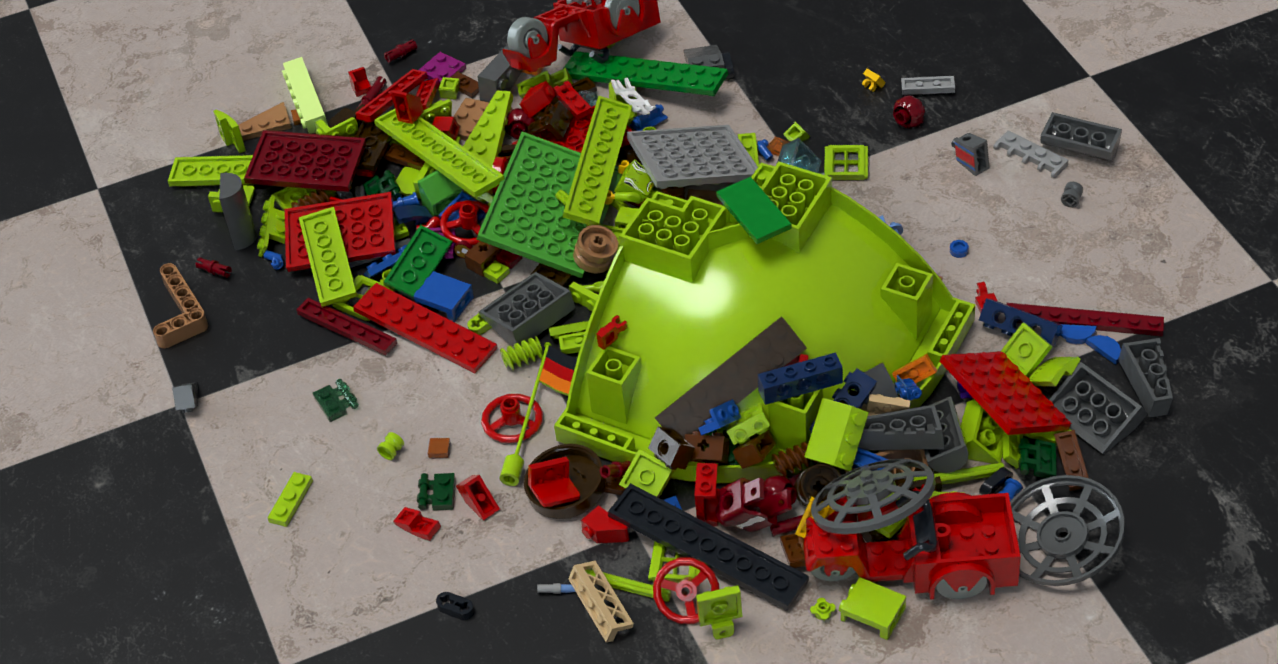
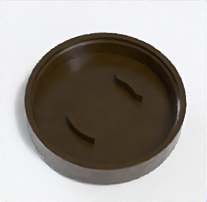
M578 444L558 445L542 452L531 462V464L567 457L569 460V478L580 493L579 500L552 507H543L528 486L527 469L524 476L525 493L530 504L539 514L552 519H568L585 513L599 501L606 487V478L600 475V467L603 465L597 454L590 448Z

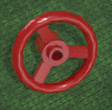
M472 200L456 202L449 206L441 215L440 228L442 234L452 240L453 243L465 240L472 246L476 245L479 240H476L477 237L471 239L460 238L453 235L449 230L462 227L466 230L472 229L478 235L481 227L478 225L477 213L479 210H482L487 214L489 206ZM459 210V219L447 222L450 215Z
M506 394L490 402L484 409L481 419V425L485 434L493 440L502 443H518L520 434L502 435L496 431L504 425L514 426L520 424L523 426L525 417L521 415L519 402L529 405L531 397L523 394ZM535 400L532 406L535 412V421L528 420L527 428L529 429L525 431L523 441L534 435L543 421V411ZM500 405L502 417L490 425L489 416Z
M692 557L676 558L667 562L657 572L653 583V598L659 611L669 620L679 624L698 623L699 618L698 613L696 614L694 598L700 591V584L706 578L710 582L711 591L719 590V582L714 571L704 562ZM679 566H692L701 570L694 578L686 577L679 583L664 579L672 569ZM661 587L675 591L678 598L685 601L687 616L674 613L665 605ZM684 587H687L690 590V593L685 591Z

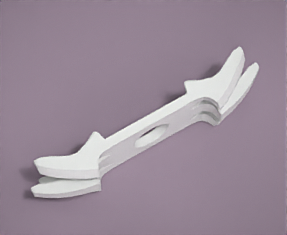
M628 78L624 80L626 88L623 87L619 80H611L616 95H620L629 105H632V112L647 115L650 114L649 111L656 108V106H651L648 100H644L635 91V86H631Z

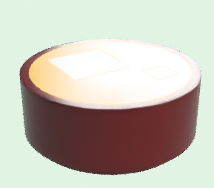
M462 240L456 243L454 252L457 256L465 258L464 255L473 246L467 241Z

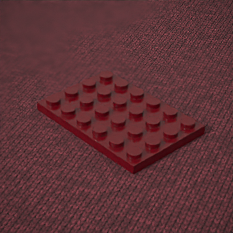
M263 130L244 176V181L246 184L349 192L366 146V139Z

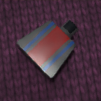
M971 133L953 139L951 145L956 150V160L974 176L990 168L986 139Z

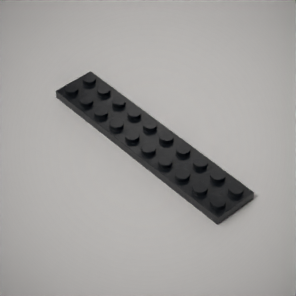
M631 483L608 511V517L684 557H692L704 562L716 574L787 611L809 581L808 575Z

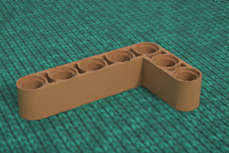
M172 263L164 264L160 268V273L165 287L182 314L154 327L153 333L160 348H169L204 332L208 328L204 310L177 267Z

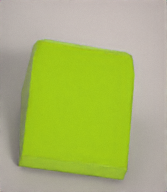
M443 77L439 87L440 97L444 99H457L460 80L458 78Z
M797 122L783 134L793 145L811 137Z

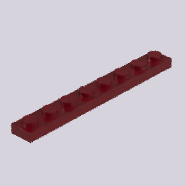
M1017 303L1006 304L1058 324L1096 326L1098 331L1163 336L1164 317ZM1020 319L1017 323H1023V321Z

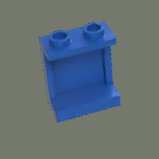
M434 271L425 279L424 284L414 294L415 303L446 312L447 318L453 322L458 319L474 298L471 284Z

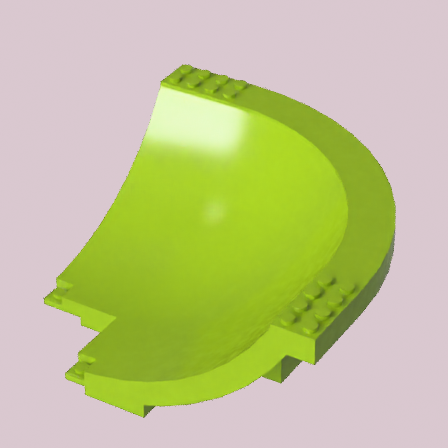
M779 161L776 166L760 163L751 178L789 220L792 229L759 244L754 242L725 206L694 196H690L687 201L656 191L652 198L647 197L619 236L620 247L601 287L581 344L566 409L554 425L556 441L588 447L597 456L613 462H632L639 449L654 457V453L648 447L657 427H662L655 417L782 316L807 347L800 354L808 355V360L836 352L843 367V383L767 405L764 404L758 388L736 404L739 408V413L761 403L770 422V426L767 428L776 445L762 462L744 469L740 465L719 466L717 464V483H732L740 478L752 481L757 478L766 480L775 475L783 476L782 473L776 470L772 461V454L778 456L779 451L785 453L787 448L793 450L794 445L800 447L802 442L808 444L811 433L809 428L816 420L822 398L834 400L832 396L838 388H843L846 384L844 379L849 372L853 373L856 368L866 372L883 363L893 383L897 381L892 375L893 371L928 354L937 372L916 383L921 389L922 395L918 399L910 400L909 409L920 407L932 394L947 371L939 362L941 356L957 353L975 321L976 304L954 298L939 276L911 245L871 211L833 188L832 177ZM618 315L620 317L618 324L627 321V328L617 334L618 339L603 350L598 346L596 333L600 328L612 322L614 316ZM726 426L716 429L717 432L723 433V430H726ZM809 461L810 467L814 466L813 462ZM689 462L686 469L677 468L671 478L696 482L697 463L700 462ZM802 464V471H804L807 467ZM794 467L795 473L792 474L789 470H787V477L797 475L802 471H799L797 467Z

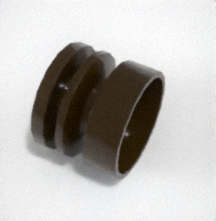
M817 464L805 469L798 475L795 481L794 488L797 492V500L807 507L811 496L815 498L826 485L841 476L836 468L828 464ZM813 486H820L821 490H813ZM839 486L834 495L843 491L844 486ZM828 494L821 501L827 500Z

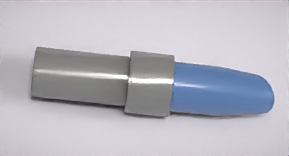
M553 583L537 585V593L561 594L576 592L571 584Z

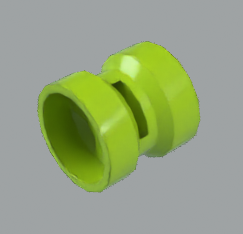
M389 432L385 437V441L378 445L377 451L385 459L393 460L397 454L396 451L401 450L404 446V441L396 433Z

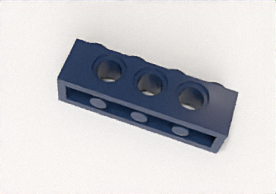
M986 298L979 317V321L984 322L983 326L990 329L998 327L1002 329L1001 333L1012 336L1017 331V321L1021 319L1033 330L1039 326L1042 330L1040 336L1053 347L1056 346L1063 325ZM1001 313H1004L1006 317L1003 323H1000L998 319Z
M836 352L757 374L758 391L765 405L843 383V367Z
M856 368L853 373L849 372L844 379L846 384L843 388H838L832 396L833 401L861 409L869 395L876 388L877 381ZM854 389L858 392V395L851 396L848 391ZM815 421L812 423V425H811L810 428H809V430L811 431V433H812V430H813Z

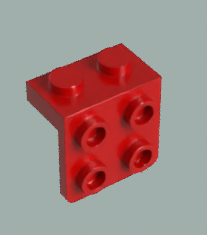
M567 457L528 465V486L543 507H552L580 499L579 491L569 478V460Z

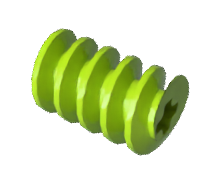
M535 336V340L529 338L528 343L525 340L521 341V346L515 343L514 349L511 346H507V352L501 348L500 354L506 368L509 366L514 370L515 363L522 367L521 361L528 365V358L536 362V355H538L542 359L543 350L537 336Z

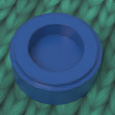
M955 240L950 244V254L953 257L962 258L968 254L969 246L967 242Z

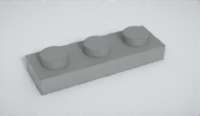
M954 76L901 78L902 95L955 93Z

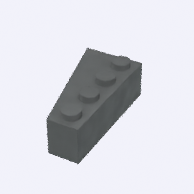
M508 44L503 49L509 50ZM503 50L478 75L480 101L490 103L497 90L510 91L523 71L511 67L503 54Z
M1160 338L1123 343L1118 359L1148 417L1168 415L1173 400L1170 382L1166 375L1167 368L1163 361L1164 354L1160 347Z
M935 405L868 416L858 447L864 450L944 449L943 431Z

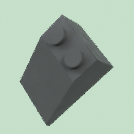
M717 45L683 50L686 64L725 68L722 53Z

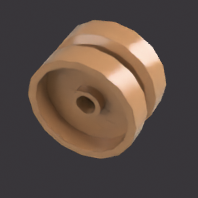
M591 225L584 228L579 233L574 247L573 258L575 263L584 271L594 274L603 273L608 270L618 249L617 237L611 230L603 226Z

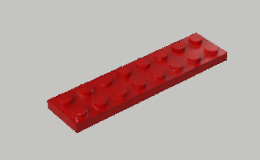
M375 283L353 306L354 312L474 374L497 350L496 343L378 283Z

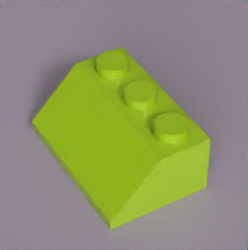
M822 398L804 457L822 464H828L839 470L851 471L869 412L851 405Z
M975 399L968 401L961 422V429L968 450V459L990 464L1000 463L1003 454V429Z

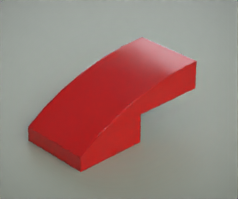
M404 507L393 521L395 525L428 541L433 538L441 527L439 521L423 517L420 511Z

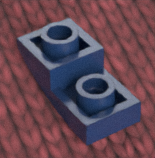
M405 205L393 208L394 217L399 225L414 221L418 225L428 222L432 218V215L425 206Z

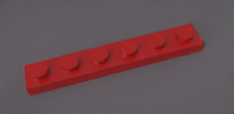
M412 69L356 112V119L363 120L364 122L374 121V119L394 105L391 95L392 90L404 93L411 92L422 81L427 79V72Z

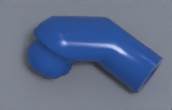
M763 139L757 142V149L763 158L769 161L773 158V154L768 149L769 142Z
M269 250L265 251L264 258L272 261L271 266L277 270L281 269L284 265L283 256Z

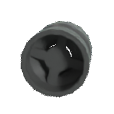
M1074 181L1068 182L1061 196V202L1067 207H1076L1083 193L1082 185Z

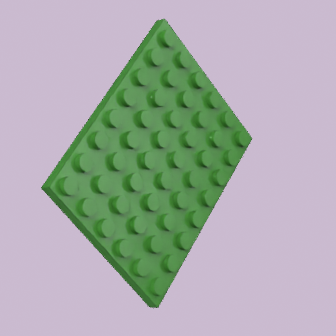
M522 131L503 174L505 180L500 181L476 240L582 278L584 270L575 263L573 251L579 233L588 226L563 218L565 205L555 197L560 189L569 195L581 153ZM615 166L609 187L613 194L621 177L617 166ZM604 204L599 222L603 224L609 205Z

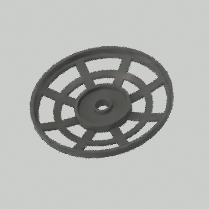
M889 459L866 464L839 476L826 485L813 500L811 514L819 528L831 533L857 534L880 529L906 518L923 506L934 492L936 485L935 477L929 466L911 459ZM907 466L916 467L924 471H911ZM894 468H899L904 472L892 474L890 471ZM914 477H927L924 487L918 494L909 490L913 484ZM906 478L902 487L896 486V479ZM839 486H845L843 491L834 495ZM828 494L827 500L819 504L821 500ZM844 496L847 498L844 506L835 502ZM901 496L911 499L902 507L882 516L881 507L894 502ZM829 505L830 508L839 513L833 522L823 518L818 512ZM853 505H865L860 507H852ZM868 511L873 513L874 518L870 520L842 523L847 514Z
M1073 475L1053 476L1029 485L1010 501L1013 519L1022 524L1018 538L1020 553L1023 554L1031 565L1037 568L1031 575L1019 570V576L1030 582L1047 586H1064L1082 582L1093 577L1111 563L1123 543L1125 518L1122 507L1109 489L1092 479ZM1065 485L1084 487L1080 498L1060 497L1055 499L1050 488ZM1092 490L1106 498L1113 506L1114 511L1103 516L1097 507L1088 502ZM1040 491L1043 492L1046 502L1035 507L1026 517L1016 512L1017 508L1026 499ZM1057 505H1076L1073 512H1059L1057 509ZM1084 508L1093 513L1097 520L1086 524L1083 518L1080 517ZM1049 509L1051 515L1046 517L1041 523L1033 520L1038 514ZM1118 518V541L1115 547L1106 546V524ZM1029 527L1037 531V541L1026 544V532ZM1100 527L1101 536L1099 543L1088 541L1089 532ZM1061 532L1068 533L1064 538L1057 537ZM1041 549L1047 556L1042 563H1039L1030 555L1029 551ZM1083 549L1093 551L1088 558L1077 563L1075 555ZM1100 553L1109 554L1098 566L1089 572L1081 574L1080 568L1091 563ZM1055 558H1067L1069 563L1068 567H1050ZM1045 571L1049 573L1072 572L1073 577L1068 579H1040Z

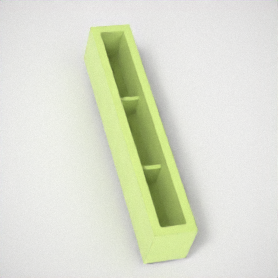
M300 57L283 63L285 70H282L303 129L307 128L308 133L313 134L317 130L315 122L322 119L327 125L328 123L303 58Z

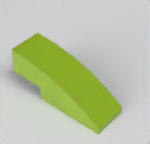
M564 68L551 75L547 70L517 84L519 96L524 98L531 87L547 81L552 87L561 86L566 81L573 84V81L567 69Z

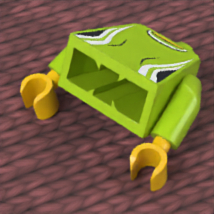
M635 159L630 164L627 160L622 161L621 165L618 166V172L622 176L614 189L615 194L608 190L605 204H611L613 199L615 201L640 204L645 198H652L656 191L652 189L654 183L644 166Z

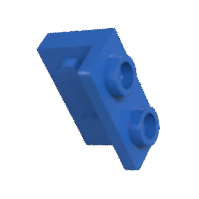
M732 399L710 409L712 417L705 420V425L698 429L701 435H704L740 419L739 408Z

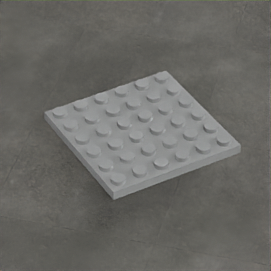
M730 125L627 132L629 143L656 188L666 189L675 186L737 183L752 177L758 168Z

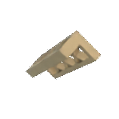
M596 561L574 565L568 578L605 642L614 641L617 631L630 629L634 623ZM593 569L596 576L587 574L585 570ZM594 584L602 586L605 589V593L597 590ZM604 599L612 602L615 608L607 606ZM614 615L622 618L624 623L617 624Z

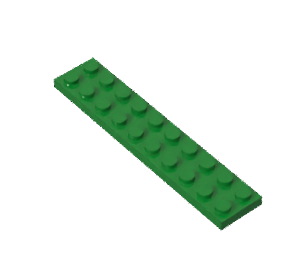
M575 51L564 66L572 79L581 80L588 77L593 82L610 83L614 79L615 81L619 80L622 85H625L624 80L628 78L631 86L708 96H715L728 76V70L725 68L613 55L609 56L606 63L600 64L589 57L590 53Z

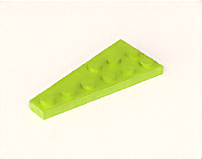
M496 91L463 145L464 148L491 167H493L495 157L501 152L505 135L504 126L507 125V114L510 112L514 97L511 91Z

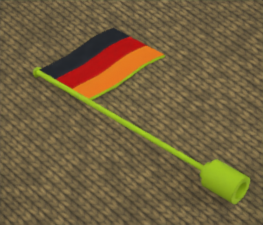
M549 342L544 344V354L515 454L505 457L500 473V481L508 486L518 485L524 460L519 456V451L539 382L556 392L569 395L577 359L553 348Z

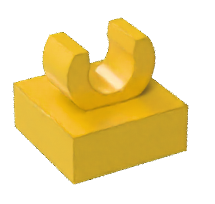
M866 69L863 73L867 79L862 82V85L866 88L871 84L869 89L872 92L876 90L877 86L882 88L886 83L879 75L869 69Z

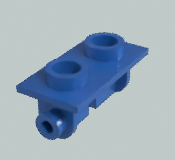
M656 104V108L649 111L650 114H641L634 117L630 126L636 131H643L644 128L654 127L668 117L662 113L664 107L661 104Z
M896 375L897 382L894 385L896 393L900 395V398L905 400L920 398L922 391L912 379H901L899 375Z

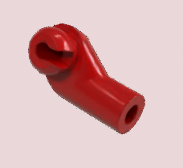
M434 216L426 225L422 226L426 228H439L441 219Z

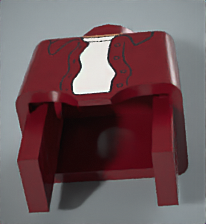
M740 478L719 490V505L716 507V517L724 527L735 526L748 532H755L776 524L778 515L792 510L791 491L785 489L769 496L766 501H763L764 493L768 492L767 487L764 486V479L757 478L750 481L746 478Z

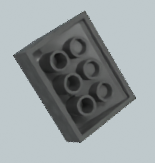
M534 272L478 312L507 343L512 346L518 343L521 346V341L525 340L528 343L529 338H535V336L540 335V333L575 309V304L570 290Z
M1082 362L1079 363L1072 375H1069L1049 399L1072 423L1069 429L1075 430V434L1103 455L1133 432L1148 415L1141 405Z

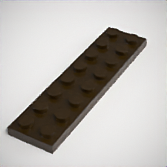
M781 316L657 415L655 419L663 428L673 429L684 439L685 434H692L693 431L700 432L698 428L705 425L704 421L712 417L710 409L732 399L735 404H738L758 388L757 374L784 367L807 349V347Z

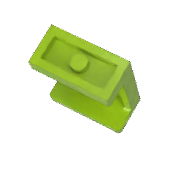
M859 577L856 584L851 585L847 599H843L840 603L841 620L845 622L850 617L880 630V638L888 640L906 609V596Z

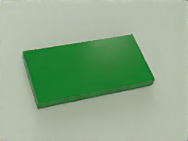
M751 177L716 191L718 199L756 244L792 229L789 220Z
M420 225L384 280V285L414 300L415 292L424 284L425 279L433 271H436L452 246L453 241Z

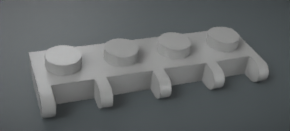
M1009 130L993 146L995 149L1002 147L1008 150L1007 155L1009 156L1016 154L1022 157V162L1025 164L1030 161L1038 165L1037 170L1039 171L1046 169L1052 172L1051 177L1056 178L1068 166V159Z

